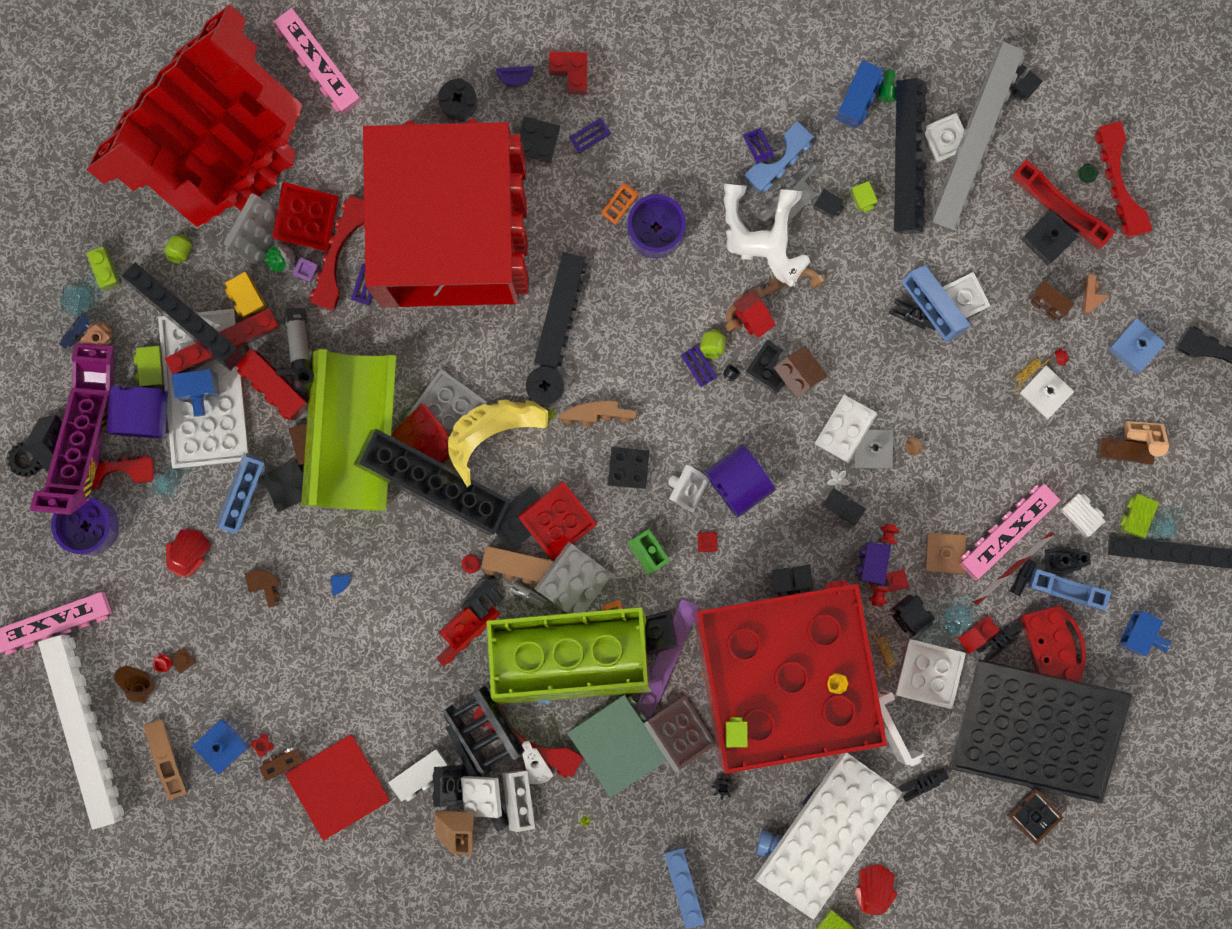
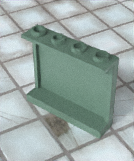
M624 694L567 733L610 798L667 761L643 724L648 721L647 716L643 711L640 712L636 707L637 701L632 695L629 696L628 694Z

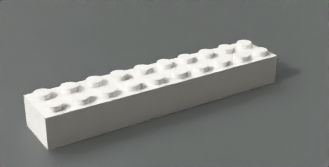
M59 635L39 641L38 644L92 830L123 820L124 810L122 805H118L117 797H119L117 787L112 785L113 772L110 767H107L106 760H108L106 750L101 747L100 742L103 741L100 730L97 731L96 729L97 717L95 712H91L90 704H92L90 694L86 693L84 688L86 686V679L84 675L80 674L79 667H81V662L78 656L75 657L73 650L76 648L75 641L69 635Z

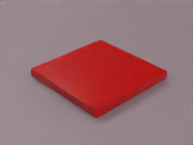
M352 734L285 773L286 778L323 841L391 801Z

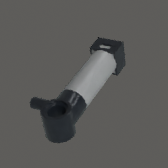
M287 308L284 315V326L288 335L291 368H277L276 375L292 376L291 386L293 390L298 393H306L309 391L314 378L310 366L306 333V308Z

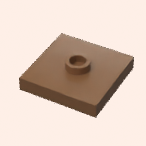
M927 533L925 571L964 574L965 570L959 563L962 561L960 557L966 552V535Z

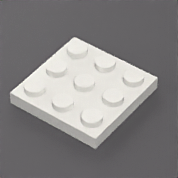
M909 639L895 695L952 709L966 653Z

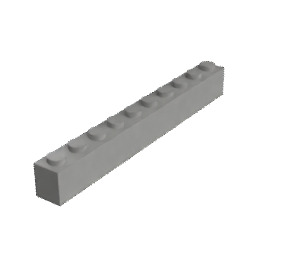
M1004 41L998 44L930 217V223L948 230H954V228L958 227L961 217H959L960 212L966 208L968 199H966L968 192H971L975 185L973 179L975 174H978L981 170L982 163L980 162L982 157L986 156L988 152V141L990 138H993L996 132L995 123L997 120H1000L1003 114L1001 109L1003 103H1006L1009 99L1010 92L1008 90L1010 85H1013L1016 81L1018 66L1020 67L1024 61L1023 49Z

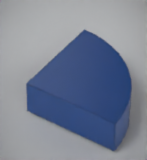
M351 575L331 576L332 595L340 594L347 588Z

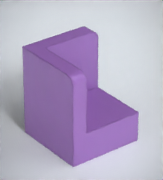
M300 257L293 276L311 283L316 271H319L320 267Z

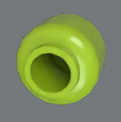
M183 234L173 235L169 238L164 252L168 260L179 264L187 260L193 246L187 236Z
M711 329L702 335L700 350L704 356L710 359H717L724 354L726 337L721 334V331Z

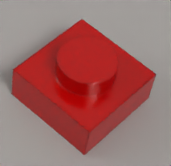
M904 569L886 573L890 592L909 588Z

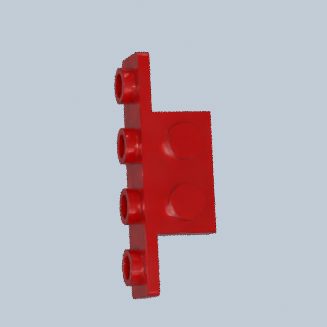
M494 606L489 608L488 614L483 618H478L466 607L438 632L450 644L437 657L442 666L451 663L460 651L465 650L475 637L480 636L487 627V621L497 619L500 613Z

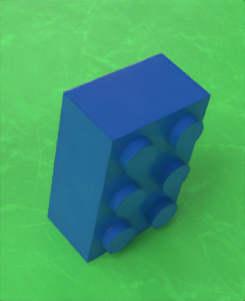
M864 60L861 61L835 118L836 120L853 128H856L858 124L862 125L868 113V110L865 108H870L876 95L873 90L878 91L884 78L881 75L882 68Z

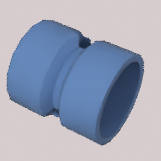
M761 830L756 854L764 857L770 855L784 835L777 834L773 836L772 832Z

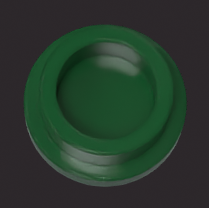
M1091 164L1083 165L1078 171V177L1084 183H1092L1098 175L1097 169Z

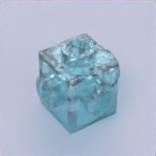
M76 286L63 287L60 299L61 310L68 311L69 315H80V312H88L90 289Z
M954 602L952 607L947 608L943 615L945 619L943 630L960 637L964 630L968 629L971 625L972 619L970 615L972 610Z

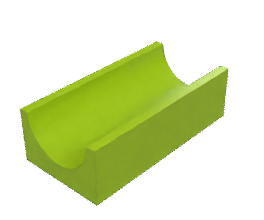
M318 349L312 352L311 371L314 378L309 389L301 506L376 512L386 510L388 483L353 464L370 430L378 429L391 436L396 367L395 355L359 356L327 351V349Z
M643 608L487 621L491 699L498 705L652 692L646 651V615Z

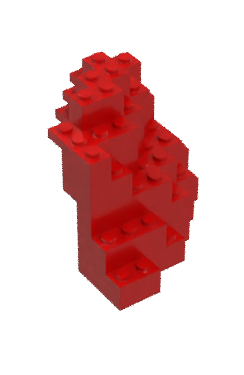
M229 4L205 22L200 34L176 50L171 62L158 71L153 83L142 90L135 104L122 113L113 133L108 139L99 144L86 170L103 184L118 178L132 191L148 185L193 225L199 227L203 223L207 224L214 216L221 215L226 208L235 206L242 211L251 193L260 198L264 191L275 187L277 184L276 179L284 169L288 170L293 166L297 152L287 143L290 141L289 136L296 127L294 124L301 115L300 110L303 105L254 61L256 58L255 52L258 47L243 34V26L246 19Z

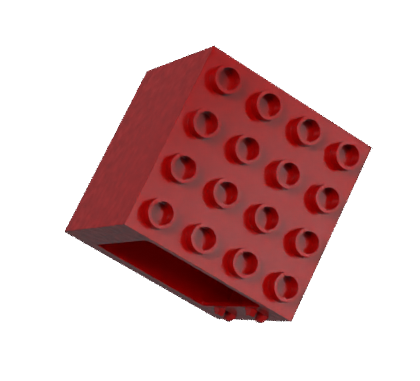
M469 119L467 123L415 124L413 120H407L404 125L363 126L365 285L382 308L519 304V295L529 294L528 271L523 257L528 256V238L523 220L527 218V198L525 188L523 187V181H526V158H524L521 134H511L508 122L478 123L476 119ZM441 285H444L442 289L439 291V293L436 296H434L438 288Z
M846 580L826 583L825 589L693 612L718 761L725 774L887 746L859 584L848 585ZM834 673L842 674L847 678V689L841 694L830 692L827 686L829 676ZM731 717H742V721L747 722L748 747H726L725 721H730Z

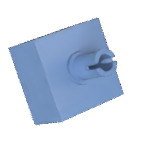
M1136 318L1131 321L1107 350L1135 374H1138L1166 343Z

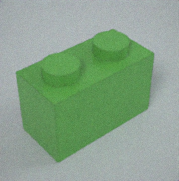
M650 529L639 533L627 542L647 574L658 570L670 561Z

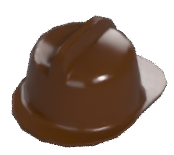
M123 666L114 675L117 685L124 691L127 699L132 702L145 704L151 692L155 689V682L143 670Z

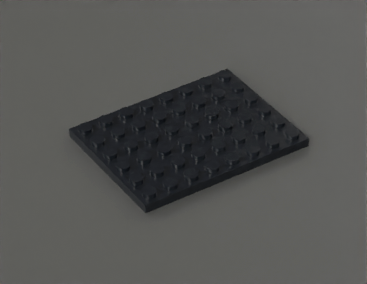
M978 659L950 769L1102 804L1132 694Z

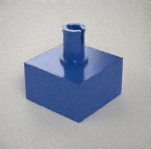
M208 369L172 374L175 398L181 401L192 400L193 416H205L203 398L220 396L217 373Z
M1134 611L1118 646L1136 655L1147 656L1151 646L1166 653L1169 649L1166 646H1170L1171 641L1157 635L1163 620L1144 611Z
M225 719L218 721L192 746L218 775L222 774L250 748Z

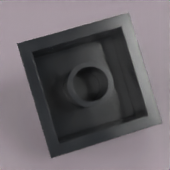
M1050 210L1021 240L1049 266L1078 236Z

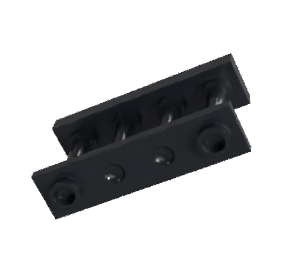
M486 685L473 693L474 699L458 709H455L452 704L442 711L445 720L452 726L474 762L475 769L482 777H485L492 771L491 765L508 755L515 760L525 751L498 704L491 699V693ZM480 706L485 715L465 726L460 716ZM488 722L491 723L495 732L475 742L470 732ZM500 739L505 749L486 759L480 749Z

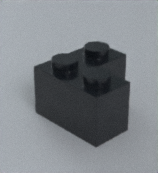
M767 340L745 374L774 394H777L785 382L773 365L783 350Z
M56 414L39 418L24 445L47 472H49L62 425L61 419Z

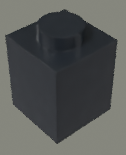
M823 189L813 209L833 219L835 215L839 217L844 206L841 205L843 199Z

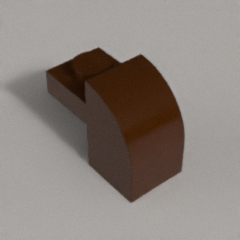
M264 570L245 573L248 591L252 593L264 590L268 607L278 606L280 595L278 590H274V587L281 585L278 577Z

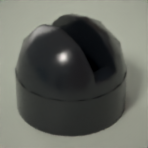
M728 365L723 372L724 378L728 377L729 382L736 380L740 375L739 370L732 365Z

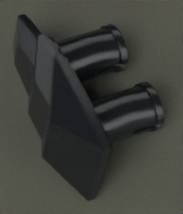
M1061 547L1045 550L1046 572L1069 574L1073 573V571L1081 570L1082 567L1091 565L1090 553L1080 551V549Z
M494 575L479 579L478 583L470 590L459 606L462 609L470 606L479 618H483L488 614L489 609L479 600L482 595L485 594L495 606L504 599L494 587L498 579Z

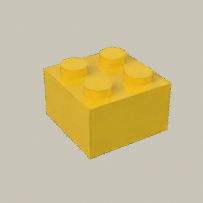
M246 272L225 282L227 286L225 291L228 297L233 302H236L237 305L234 308L242 319H248L268 309L255 283Z

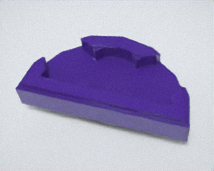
M534 66L496 68V72L500 81L505 85L519 87L530 80L533 75Z

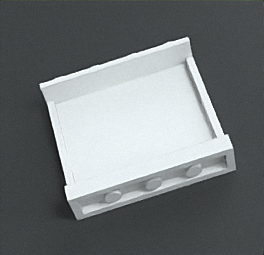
M886 690L878 692L885 735L897 760L911 766L920 763V758L924 757V754L914 749L908 752L885 707V704L895 700L893 693Z

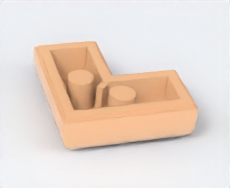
M1125 421V440L1146 441L1150 454L1156 457L1167 453L1169 442L1164 424Z

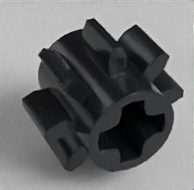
M723 775L720 781L718 778H715L716 785H711L712 788H716L713 795L720 794L721 800H723L725 795L731 798L729 792L730 790H735L734 787L730 786L733 780L731 779L727 782L725 775ZM720 783L723 785L728 784L726 792L718 791Z

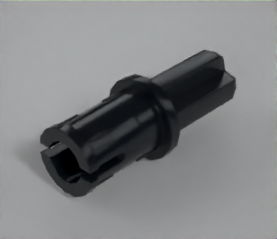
M1028 559L1024 563L1019 574L1016 573L1017 577L1009 590L1010 592L1019 597L1021 596L1027 582H1030L1029 578L1036 566L1035 561Z

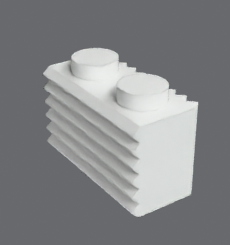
M1077 493L1059 510L1085 537H1089L1105 523L1103 519L1104 514L1098 508L1094 509L1089 504L1091 501L1085 494L1080 495Z

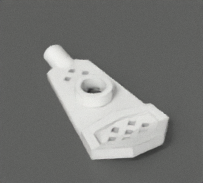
M525 741L522 744L525 750L522 756L526 771H528L530 784L548 782L554 776L553 772L537 748H532L530 742Z

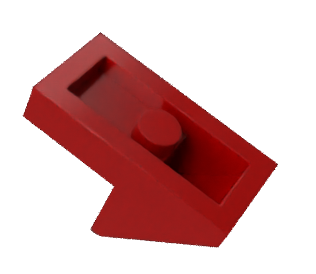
M987 615L957 639L966 651L971 653L987 643V640L1000 630L989 615Z

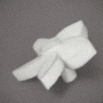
M831 470L832 479L827 484L835 485V489L838 491L841 490L842 485H849V481L843 479L846 475V470L841 471L839 475L836 471Z

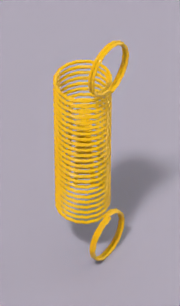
M1030 365L1026 366L1021 372L1023 373L1026 368L1030 370L1028 368Z
M877 638L891 651V649L881 639ZM877 641L878 645L880 644L885 650H887L881 643ZM879 647L882 656L886 657L893 665H895L887 656H885L882 653V651L886 653L894 662L895 660L881 647Z

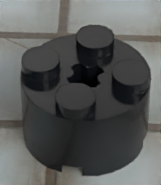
M461 78L446 82L438 93V101L442 112L452 120H466L474 114L477 108V96L473 86ZM456 97H458L459 99L461 98L460 103L455 101Z
M551 367L536 368L529 374L526 380V391L529 398L542 407L555 405L564 394L563 378L557 370ZM543 382L551 385V387L547 388V391L540 388V386H543Z
M909 594L890 608V612L894 611L895 614L892 617L903 632L909 631L912 634L909 637L915 639L933 625L935 617L922 606L924 603L918 595L913 597Z

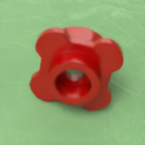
M261 734L259 739L251 742V746L256 750L259 757H263L267 751L274 749V744L270 743L267 734Z

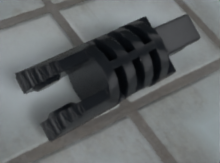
M895 299L894 303L906 309V312L903 314L895 309H890L889 314L922 329H925V327L932 330L936 329L921 309Z
M1015 623L1010 628L1005 626L987 640V643L977 648L976 651L981 653L989 646H992L994 650L984 658V660L990 661L1017 640L1016 635L1022 631V627L1018 623Z
M944 768L936 771L932 770L900 785L899 789L901 792L911 790L903 796L907 802L922 795V793L940 786V783L949 779Z

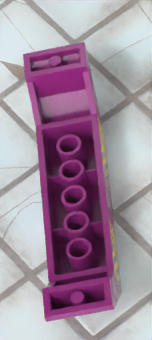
M75 344L71 358L72 389L45 486L38 492L34 491L30 506L31 511L70 515L88 502L107 430L110 387L114 386V346Z

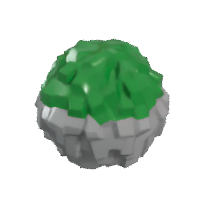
M280 242L273 244L267 250L264 261L270 270L284 273L293 268L296 257L290 246Z

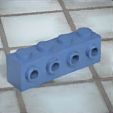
M926 265L911 271L901 282L945 342L961 336L971 326Z
M243 453L218 517V528L237 534L238 530L242 528L245 512L251 506V496L253 493L255 494L258 488V478L262 476L265 469L262 458Z

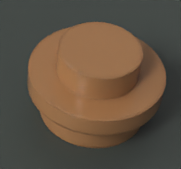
M917 437L907 438V443H905L907 452L913 456L918 455L922 451L921 442Z

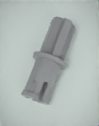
M517 581L513 583L510 592L520 596L525 602L529 601L541 609L545 607L548 601L547 598L534 592L533 588L529 589Z

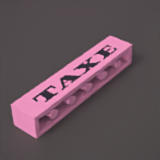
M292 8L274 20L277 26L274 28L280 38L283 36L288 41L285 43L292 53L295 51L299 57L296 59L303 68L307 66L310 70L308 75L313 82L318 81L320 83V91L325 97L329 96L333 102L330 104L336 112L341 111L344 115L361 102L359 96Z
M1045 484L1035 485L1029 491L1031 495L1027 499L1023 497L1015 504L1017 508L1013 512L1008 511L1002 517L1003 522L1001 524L993 525L988 530L990 534L985 539L981 537L974 544L976 546L975 549L966 551L960 557L962 561L959 565L974 581L984 575L1060 501Z
M105 592L91 595L0 628V653L10 655L16 653V648L24 646V649L35 646V641L53 638V635L58 633L60 635L69 634L72 632V628L77 626L79 629L90 626L89 622L97 620V623L107 620L108 615H111L112 611Z

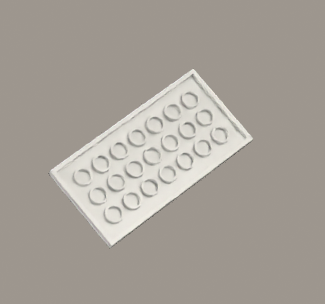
M235 309L197 313L218 332L237 324ZM165 316L158 317L165 391H169L167 419L172 469L240 462L244 452L249 454L242 376L237 372L239 368L235 366L229 371L215 359L189 371L211 369L216 372L220 396L203 398L206 415L194 417L192 400L181 401L174 396L172 373L165 357L196 342Z
M840 754L754 879L814 920L902 792L850 754Z

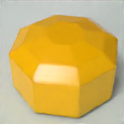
M834 673L829 676L827 686L830 692L841 694L846 691L848 681L846 676Z

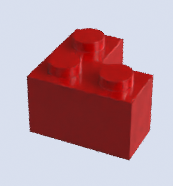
M549 52V75L568 76V94L587 95L588 52Z
M752 291L733 303L736 308L734 313L742 321L744 328L750 335L754 334L759 338L776 326L770 316V312L761 299Z

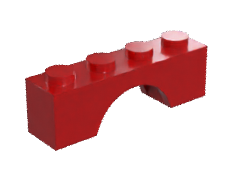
M149 455L137 456L136 460H130V457L119 458L118 462L111 463V460L99 461L91 490L100 489L106 476L116 471L127 473L134 483L137 484L156 482L154 458H149Z

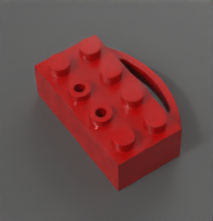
M1054 606L1020 615L1035 672L1074 681H1082L1081 677L1086 661L1085 643L1082 633L1071 615L1061 606ZM1067 620L1071 622L1079 638L1081 648L1080 663L1076 662L1075 642L1070 630L1066 626ZM1040 638L1043 640L1042 644L1038 642ZM1045 657L1048 658V662L1046 663L1044 662Z

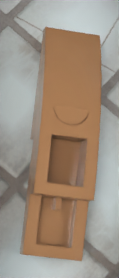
M596 401L570 408L559 414L558 419L562 420V424L573 425L575 421L581 422V426L592 427L593 423L597 424V416H601V420L604 421L620 418V422L631 423V420L636 419V411L617 409L618 401Z
M163 719L144 724L151 754L167 799L187 794Z

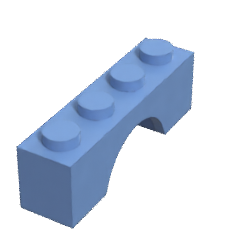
M797 121L783 136L786 145L784 157L773 164H755L744 175V179L759 194L762 191L766 193L773 186L771 182L776 177L780 179L786 173L785 168L789 164L794 165L800 158L798 154L802 150L806 152L813 145L811 141L814 137Z
M1038 569L1033 570L1028 584L1029 589L1100 611H1106L1111 595L1110 591L1073 582Z
M683 847L665 851V859L685 928L690 929L704 925Z

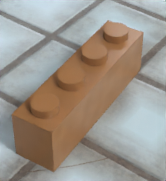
M486 546L481 569H485V574L496 576V572L504 574L503 578L514 580L515 577L523 578L522 582L533 584L534 581L539 582L554 561Z

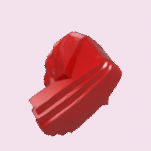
M181 529L174 542L166 544V565L170 572L182 578H188L196 573L204 563L205 554L211 549V544L204 534L195 529Z
M882 865L866 866V868L860 869L858 872L859 884L855 887L857 903L863 913L882 915L897 896L893 889L895 876Z

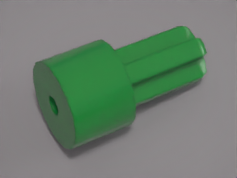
M891 69L885 70L883 85L879 87L878 100L885 103L895 101L896 87L894 82L896 73Z

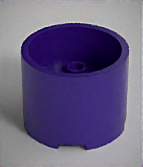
M660 194L648 195L637 201L628 216V238L635 250L645 257L654 259L664 258L675 252L681 245L685 233L686 220L682 208L672 198ZM658 224V227L661 229H659L656 233L654 232V229L651 228H654V225Z
M111 386L106 433L127 437L165 438L169 391L161 392V389L145 387L122 388V386Z
M743 444L705 470L706 477L737 518L776 491L765 471Z
M89 497L86 504L70 515L54 513L51 521V530L55 541L64 550L80 555H97L108 550L114 543L119 532V521L116 512L109 504L100 499ZM87 523H91V527L88 529L84 528Z

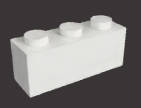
M437 748L388 783L401 802L405 799L408 802L417 796L415 792L420 788L424 791L433 785L431 781L433 780L434 767L447 766L449 764Z
M514 770L502 772L509 830L520 832L535 829L528 771Z

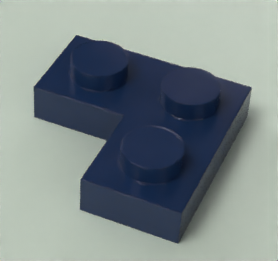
M80 313L59 341V345L65 349L67 346L72 347L77 340L76 334L84 333L89 327V318Z

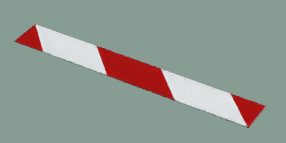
M1049 532L980 594L973 603L978 605L1055 534Z

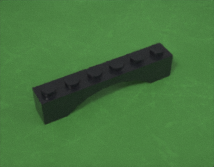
M1195 326L1186 328L1175 349L1191 358L1200 356L1213 357L1232 364V347H1224L1219 344L1220 341L1212 336L1207 337L1202 334L1203 331Z

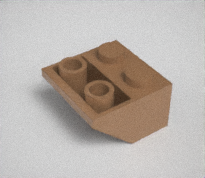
M446 810L435 811V837L452 854L472 855L474 813L465 811L450 812Z

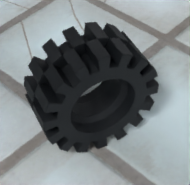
M26 442L17 443L8 452V467L18 476L31 477L36 475L38 471H41L40 463L32 455L33 461L28 467L21 466L19 463L20 455L30 452L24 446Z

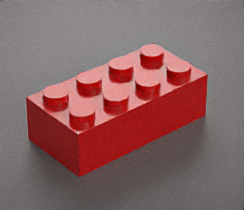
M251 348L236 365L239 368L237 372L244 379H250L252 381L250 385L257 392L264 393L266 395L264 399L271 406H277L279 408L277 412L284 419L296 421L308 409V400L301 393L294 391L291 383L284 376H277L276 368L257 350Z

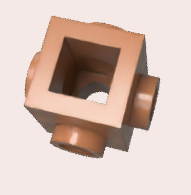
M99 321L94 324L92 322L85 331L87 333L80 340L84 344L108 346L112 342L110 338L114 334L106 323Z

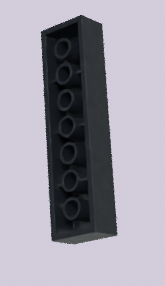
M378 429L370 430L353 464L487 535H495L511 501L472 479L471 485L467 487L457 471Z

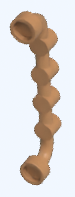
M805 268L797 279L798 281L803 276L811 277L809 283L813 289L826 282L822 274L818 275L814 270ZM775 277L768 281L770 286L764 289L762 286H758L751 291L760 299H763L767 295L779 291L787 284ZM744 294L737 297L735 299V302L742 298ZM734 305L726 312L727 324L725 328L728 333L742 326L739 319L734 320L733 318L734 311L736 310Z

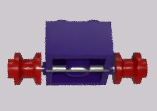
M885 523L884 527L880 526V530L883 531V537L879 538L878 542L885 543L884 545L866 542L860 546L858 557L862 558L861 565H857L855 573L858 581L877 584V586L870 585V589L873 590V597L868 598V601H872L871 605L883 607V604L888 602L884 599V596L890 589L884 588L883 584H885L891 549L890 544L897 545L894 536L896 533H899L896 525Z

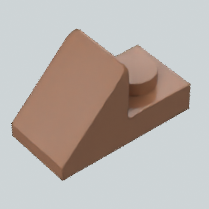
M1088 274L1085 277L1083 315L1088 314L1109 297V295L1095 294L1099 286L1096 275Z

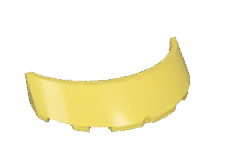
M506 399L498 400L497 404L480 405L470 410L467 415H463L456 422L451 436H449L448 451L454 467L466 486L471 485L470 469L467 467L469 457L481 442L496 433L520 427L546 428L548 427V411L533 401L525 400V403L511 402Z

